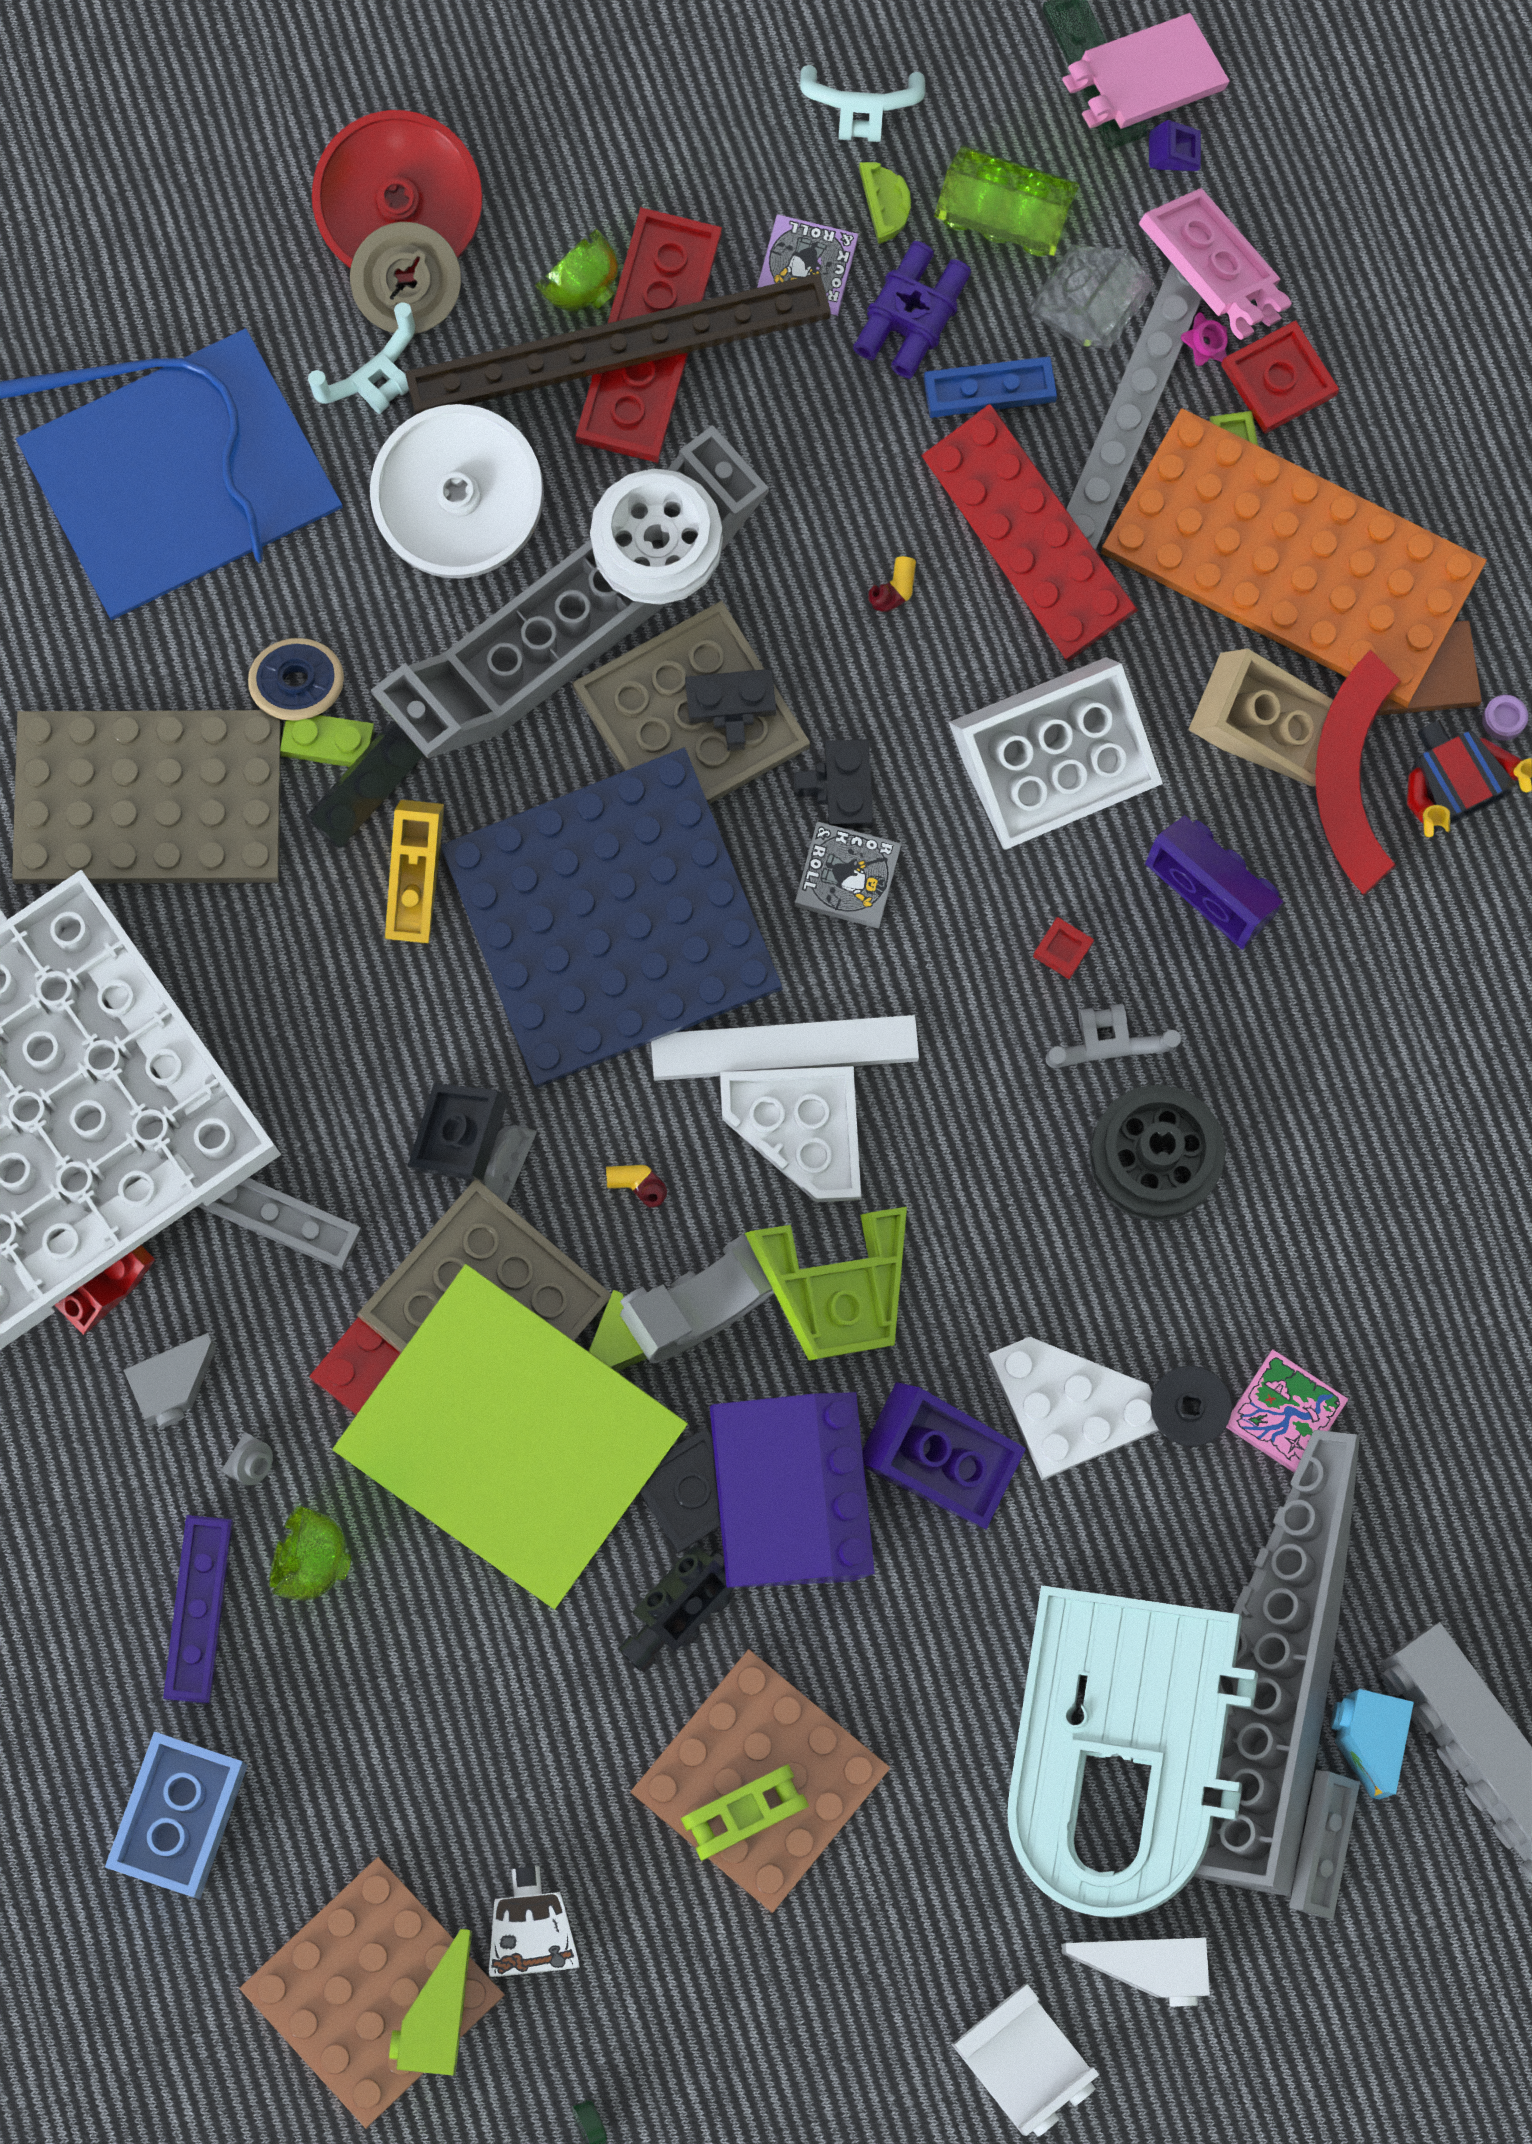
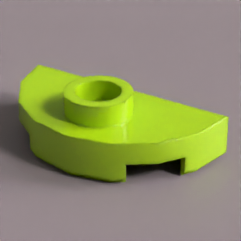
M860 162L859 171L877 242L881 244L893 239L905 227L911 209L910 191L902 176L881 167L880 163Z

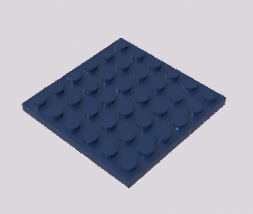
M685 747L440 845L536 1089L649 1044L654 1040L679 1032L783 990Z

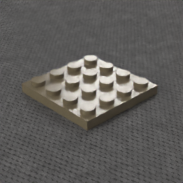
M722 600L572 682L574 692L623 772L685 747L708 805L810 748V741L775 685L776 716L753 718L754 725L744 726L745 750L727 751L725 728L714 729V721L689 724L685 677L764 669Z
M474 1180L362 1307L357 1316L397 1351L402 1353L463 1266L468 1264L574 1341L609 1301L611 1293L479 1180Z

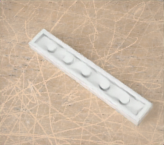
M915 1015L675 1032L651 1041L654 1081L720 1076V1072L864 1066L918 1062L919 1060Z

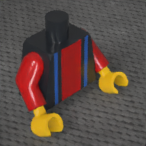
M1439 720L1430 723L1417 733L1427 752L1417 758L1412 767V772L1408 776L1407 806L1423 824L1426 837H1432L1434 832L1436 833L1444 828L1446 832H1449L1450 825L1507 798L1516 785L1513 780H1519L1520 789L1523 792L1527 793L1532 790L1530 779L1532 778V758L1522 760L1487 739L1478 738L1472 731H1468L1451 740Z

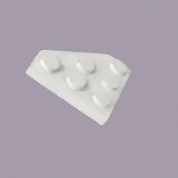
M853 1066L720 1072L722 1120L815 1202L855 1201L861 1199Z
M1032 1337L994 1351L987 1356L1041 1480L1160 1431L1151 1414L1152 1391L1149 1384Z

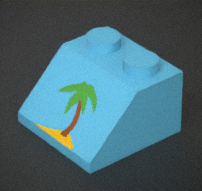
M1358 1689L1344 1696L1342 1703H1335L1330 1727L1337 1730L1335 1743L1369 1796L1380 1800L1395 1795L1397 1792L1414 1702Z

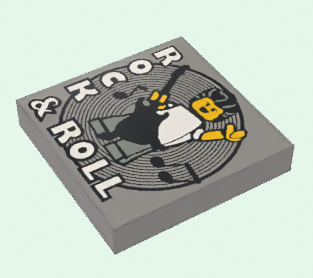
M817 822L794 907L879 929L902 843Z

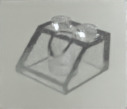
M1072 245L1027 310L1031 315L1081 346L1110 349L1121 337L1123 329L1135 312L1142 307L1145 298L1155 284L1129 250Z

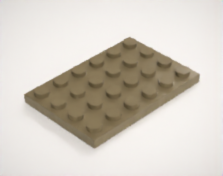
M263 710L17 711L12 880L15 884H61L82 870L91 884L279 882L282 719L273 717Z

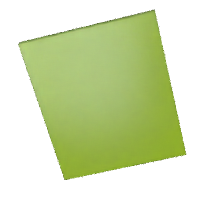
M465 1264L332 1450L555 1610L688 1423L468 1264Z

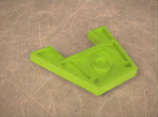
M907 1207L860 1215L868 1258L799 1269L791 1225L744 1233L809 1361L895 1345Z

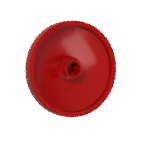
M387 110L371 113L353 121L343 128L327 145L315 170L312 184V206L316 224L331 251L350 269L353 257L361 243L375 230L397 222L418 223L433 229L449 243L457 259H459L473 240L481 218L482 185L470 152L449 128L437 120L420 113L406 110ZM420 258L407 271L404 272L400 269L396 271L394 276L399 280L398 284L417 282L413 275Z

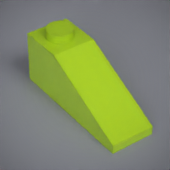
M460 1929L402 2020L401 2031H392L389 2059L397 2060L396 2070L456 2075L472 1937L471 1930Z

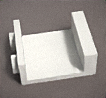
M1024 1984L951 2045L1021 2134L1027 2136L1034 2131L1037 2137H1039L1059 2120L1055 2112L1068 2101L1073 2106H1076L1096 2089L1091 2081L1099 2076L1094 2067L1087 2065L1038 2003L1039 1998L1028 1984Z

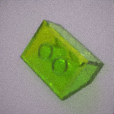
M961 145L947 169L934 217L943 220L947 227L955 230H966L969 228L983 233V236L992 242L1006 243L1009 241L1022 245L1023 249L1032 255L1046 256L1049 254L1054 256L1066 228L1080 183Z

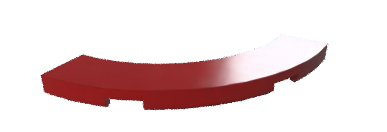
M1371 649L1352 669L1330 706L1320 736L1315 771L1317 802L1327 840L1341 867L1364 896L1391 872L1396 865L1377 841L1364 810L1361 795L1362 752L1368 731L1371 729L1379 710L1391 693L1402 683Z

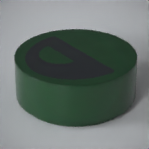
M586 2099L572 2106L575 2120L586 2144H606L608 2140L607 2134L593 2103Z

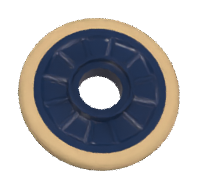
M303 638L286 639L267 647L254 660L248 676L250 694L259 708L273 717L291 721L309 719L326 711L339 697L344 681L342 665L333 651L317 641ZM292 672H302L308 677L304 684L296 687L289 686L284 682L287 675Z

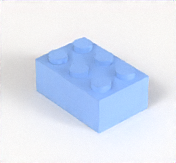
M154 1732L105 1868L200 1900L248 1765L243 1761Z

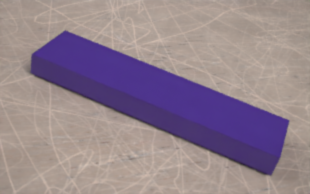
M186 1515L163 1694L164 1700L211 1704L233 1529L232 1519Z

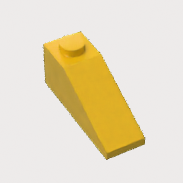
M400 800L395 808L385 939L429 943L441 849L444 804Z

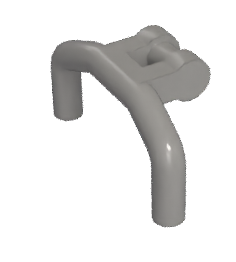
M1123 1004L1109 1005V1009L1094 1011L1093 1008L1079 1010V1024L1083 1044L1065 1049L1055 1046L1047 1053L1045 1059L1047 1065L1051 1068H1060L1100 1059L1164 1053L1172 1051L1181 1042V1036L1176 1030H1168L1159 1036L1129 1038L1126 1012ZM1112 1027L1113 1039L1099 1041L1097 1029Z

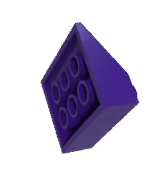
M856 1392L815 1393L711 1405L710 1416L726 1587L853 1582L875 1574Z

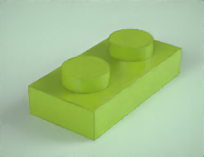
M322 715L295 721L286 720L280 748L281 757L351 767L373 742L374 723Z

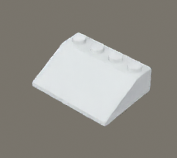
M1107 657L949 722L965 768L1002 848L1005 850L1163 784L1122 663Z

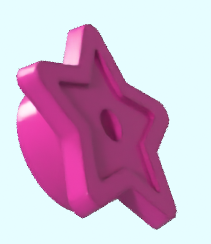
M1199 312L1194 318L1193 329L1183 333L1181 340L1193 349L1197 366H1202L1210 358L1222 362L1223 358L1227 357L1225 352L1228 343L1227 327L1222 326L1217 321L1207 320ZM1204 337L1208 339V344L1204 342Z

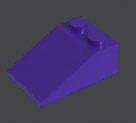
M896 1382L862 1449L864 1468L987 1530L1026 1448L924 1389Z

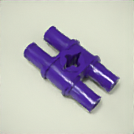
M913 241L898 269L887 273L885 277L886 283L876 301L870 303L867 308L869 319L853 345L854 351L859 356L873 361L890 331H895L905 336L906 339L891 363V369L896 374L907 379H912L926 352L938 346L940 342L939 336L949 318L956 314L958 310L956 300L971 275L969 266L959 260L951 259L935 288L919 283L934 256L933 250L920 241ZM913 306L918 307V308H915V309L912 311V313L907 312V311H910V310L913 308Z

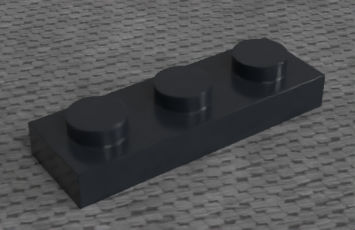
M391 721L305 818L335 847L342 848L424 754L397 722Z

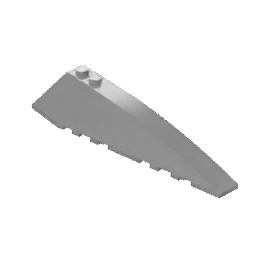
M1321 1430L1313 1431L1290 1482L1293 1487L1284 1507H1279L1273 1520L1275 1527L1265 1548L1261 1547L1254 1565L1256 1569L1248 1587L1244 1585L1232 1612L1242 1616L1235 1668L1253 1670L1258 1673L1253 1709L1232 1706L1236 1715L1227 1720L1219 1780L1242 1784L1237 1821L1213 1817L1209 1844L1205 1856L1193 1877L1244 1889L1291 1897L1324 1717L1340 1613L1360 1437L1356 1434ZM1221 1676V1682L1226 1693L1236 1696L1239 1679ZM1205 1787L1203 1805L1220 1808L1223 1790Z

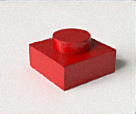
M1057 917L1035 950L1033 957L1070 980L1093 945L1094 939Z

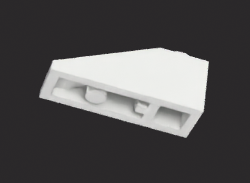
M1206 1938L1061 1944L1062 1954L1157 1998L1169 1997L1170 2007L1198 2006L1197 1996L1210 1995Z

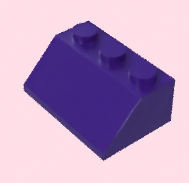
M1184 815L1155 838L1145 865L1243 950L1278 913L1283 904V901L1279 898L1280 894L1268 880L1264 878L1258 880L1246 869L1247 865L1239 854L1231 849L1225 851L1213 840L1214 835L1207 826L1198 820L1192 822Z

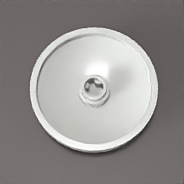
M472 405L438 406L416 414L405 421L384 443L377 456L371 475V507L383 537L391 548L407 563L423 572L439 577H475L493 571L507 563L519 553L531 538L540 519L543 507L544 485L538 460L526 438L514 425L492 411Z

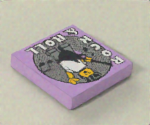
M777 214L757 288L820 273L831 314L838 316L859 234Z

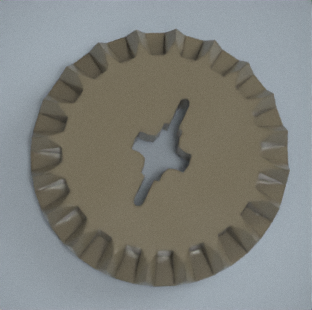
M397 222L375 230L361 243L351 264L350 286L354 300L363 315L374 325L390 333H395L398 329L394 312L395 306L402 302L409 304L415 322L414 334L426 332L439 325L453 310L460 293L461 272L458 259L452 247L439 233L418 223ZM420 258L413 275L417 285L413 289L406 286L403 291L400 290L395 298L391 300L398 289L396 286L399 280L394 276L398 269L404 272L407 271Z

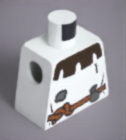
M539 1866L512 1869L514 1897L500 1898L494 1901L489 1976L492 1978L580 1968L561 1893L542 1894Z

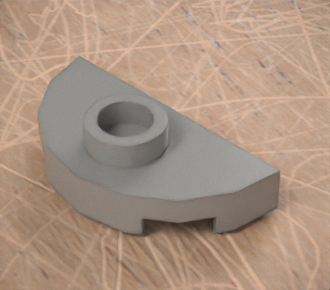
M518 1125L504 1127L498 1132L484 1179L480 1181L506 1204L537 1132Z

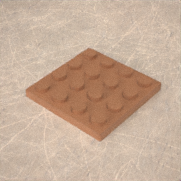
M748 1649L630 1793L696 1848L699 1845L692 1831H686L681 1821L682 1817L789 1764L795 1776L791 1780L798 1794H804L809 1807L707 1858L767 1910L773 1913L889 1771L890 1767ZM775 1788L763 1793L770 1810L782 1804ZM720 1815L708 1821L715 1837L728 1831Z
M377 1857L239 1989L364 2128L367 2129L424 2074V2072L396 2070L397 2060L389 2059L392 2031H401L402 2020L454 1938L389 1867ZM470 1956L460 2038L505 1996Z

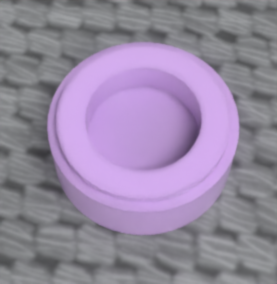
M1500 695L1492 699L1482 716L1486 732L1493 738L1503 741L1512 740L1519 736L1528 721L1526 706L1521 700L1511 695Z

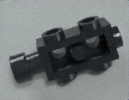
M694 1544L632 1611L645 1626L634 1638L629 1635L617 1650L641 1673L645 1674L657 1661L654 1656L664 1645L673 1652H676L680 1646L685 1647L692 1644L699 1636V1626L711 1613L720 1612L727 1607L731 1599L730 1592L734 1588L726 1587L724 1557L715 1550L709 1556Z

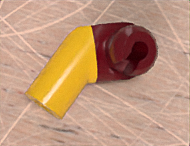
M905 556L895 558L893 580L886 584H881L880 587L877 585L871 587L868 592V600L875 610L890 612L911 598L916 567L915 559Z
M646 1165L606 1166L607 1189L631 1188L644 1205L655 1208L663 1204L667 1197L666 1185L650 1167Z

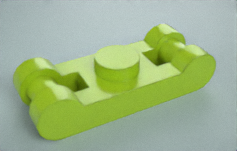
M789 1764L681 1818L686 1831H692L699 1845L695 1850L701 1861L809 1807L804 1794H798L791 1780L795 1776ZM775 1788L782 1804L770 1810L763 1793ZM720 1815L728 1831L715 1837L708 1821Z

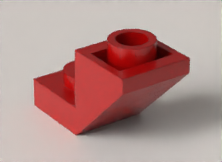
M140 1245L56 1303L55 1306L84 1335L137 1287L155 1259Z

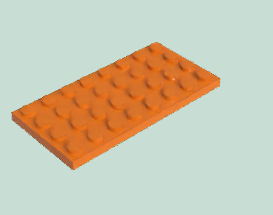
M1183 408L1180 409L1103 544L1101 554L1345 677H1348L1355 665L1371 649L1402 682L1388 698L1408 708L1487 561V559Z

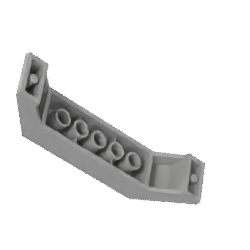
M713 425L679 450L678 457L667 469L680 472L701 484L716 503L722 525L723 543L721 552L769 492V487ZM665 508L664 510L665 515L671 518L680 514L679 511ZM643 509L632 516L642 519L647 515L648 511ZM686 531L682 535V540L687 544H692L698 535L694 531ZM620 534L616 538V542L620 546L625 547L632 542V537L628 534ZM590 539L446 652L409 666L404 663L373 687L371 693L428 759L501 735L668 603L658 605L637 602L612 589L597 569ZM662 540L652 541L653 549L664 547Z

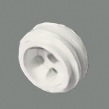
M653 468L628 474L606 490L593 512L590 538L597 569L612 589L633 601L661 605L685 599L707 583L719 564L723 535L717 505L701 484L680 472ZM665 508L679 511L680 514L671 518L665 515L664 510ZM643 509L648 511L647 515L642 519L632 516ZM686 531H694L698 535L692 544H687L682 540V535ZM620 534H628L632 537V542L628 546L623 547L616 542V538ZM662 540L664 547L653 549L652 541Z

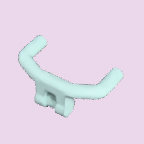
M807 65L801 69L800 88L802 93L808 98L840 108L839 140H851V137L868 138L869 142H880L883 111L912 106L922 101L925 96V77L920 72H913L908 79V89L886 94L847 92L817 83L816 68ZM853 112L869 113V121L853 120Z
M402 302L395 306L394 312L398 329L383 350L351 376L328 385L322 371L315 370L309 374L308 381L313 396L318 402L327 404L358 392L380 414L390 406L389 402L397 395L403 396L409 391L405 374L393 364L408 345L415 332V322L409 304ZM381 377H384L387 382L380 388L373 385Z

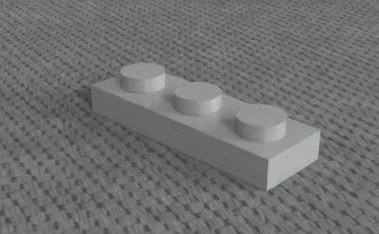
M1316 1770L1289 1908L1322 1918L1334 1919L1360 1785L1359 1781L1332 1772Z

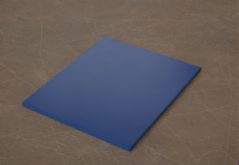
M246 328L183 358L209 368L229 388L238 410L239 428L230 455L231 476L235 488L252 504L262 547L343 508L341 501ZM183 367L161 368L15 438L111 621L253 552L245 509L227 491L223 479L222 452L230 432L229 410L221 391L204 375Z

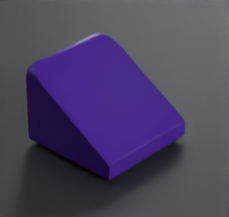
M1166 120L1153 128L1149 133V167L1157 170H1200L1201 131L1171 120Z

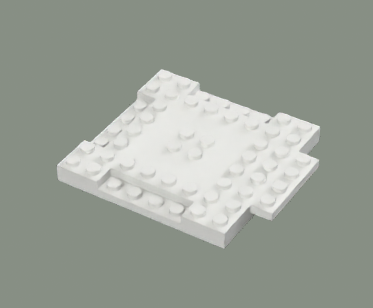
M82 870L9 919L6 918L0 909L1 1350L55 1312L52 1308L53 1305L203 1202L207 1207L281 1155Z

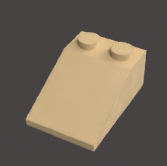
M1248 648L1223 652L1219 655L1189 731L1226 752L1307 785L1316 786L1317 750L1322 728L1333 699Z

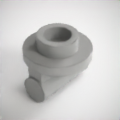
M244 1432L221 1472L245 1485H255L262 1481L270 1471L273 1461L272 1450L266 1443Z

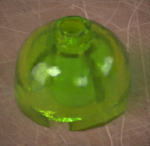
M597 228L589 235L593 240L591 244L584 238L550 269V272L545 276L550 281L548 284L541 278L534 285L555 307L565 311H580L591 304L597 310L614 295L610 286L618 275L619 263L614 249Z
M299 1505L294 1508L284 1525V1528L292 1531L288 1534L284 1543L278 1541L270 1569L269 1587L275 1588L271 1592L274 1595L292 1600L308 1601L317 1599L330 1591L336 1580L343 1581L346 1578L351 1565V1554L345 1553V1536L341 1527L333 1519L317 1510Z

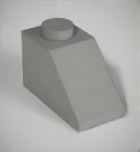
M208 1333L124 1369L142 1415L149 1426L158 1423L159 1428L172 1425L185 1417L184 1411L193 1407L216 1350L214 1342Z

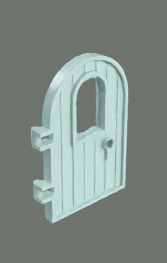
M1041 1585L1007 1811L1010 1838L1020 1864L1031 1880L1056 1902L1084 1914L1107 1918L1133 1916L1152 1910L1181 1891L1199 1868L1209 1844L1213 1817L1237 1821L1242 1784L1219 1780L1229 1706L1253 1709L1258 1678L1256 1671L1235 1668L1242 1622L1240 1614ZM1080 1676H1088L1083 1705L1081 1704L1084 1720L1079 1725H1073L1071 1717L1078 1708L1076 1702ZM1221 1676L1239 1679L1236 1696L1219 1693ZM1121 1755L1124 1760L1131 1761L1133 1759V1763L1151 1765L1141 1841L1136 1858L1126 1869L1115 1874L1114 1871L1097 1872L1085 1866L1076 1853L1074 1837L1086 1757L1106 1758ZM1205 1787L1223 1790L1220 1808L1203 1805Z

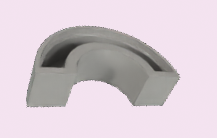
M745 1235L727 1244L722 1249L725 1255L698 1275L694 1271H690L671 1284L672 1289L667 1291L662 1284L646 1292L644 1287H641L620 1301L624 1307L620 1316L650 1363L662 1362L700 1344L733 1324L775 1294Z

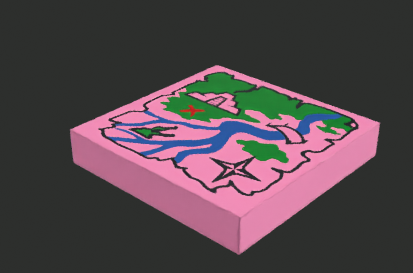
M1272 1349L1231 1411L1230 1420L1226 1428L1295 1473L1313 1431H1328L1345 1406L1348 1398Z

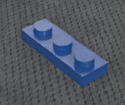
M1050 356L924 372L923 377L930 418L979 412L989 404L997 410L1054 403L1057 398Z

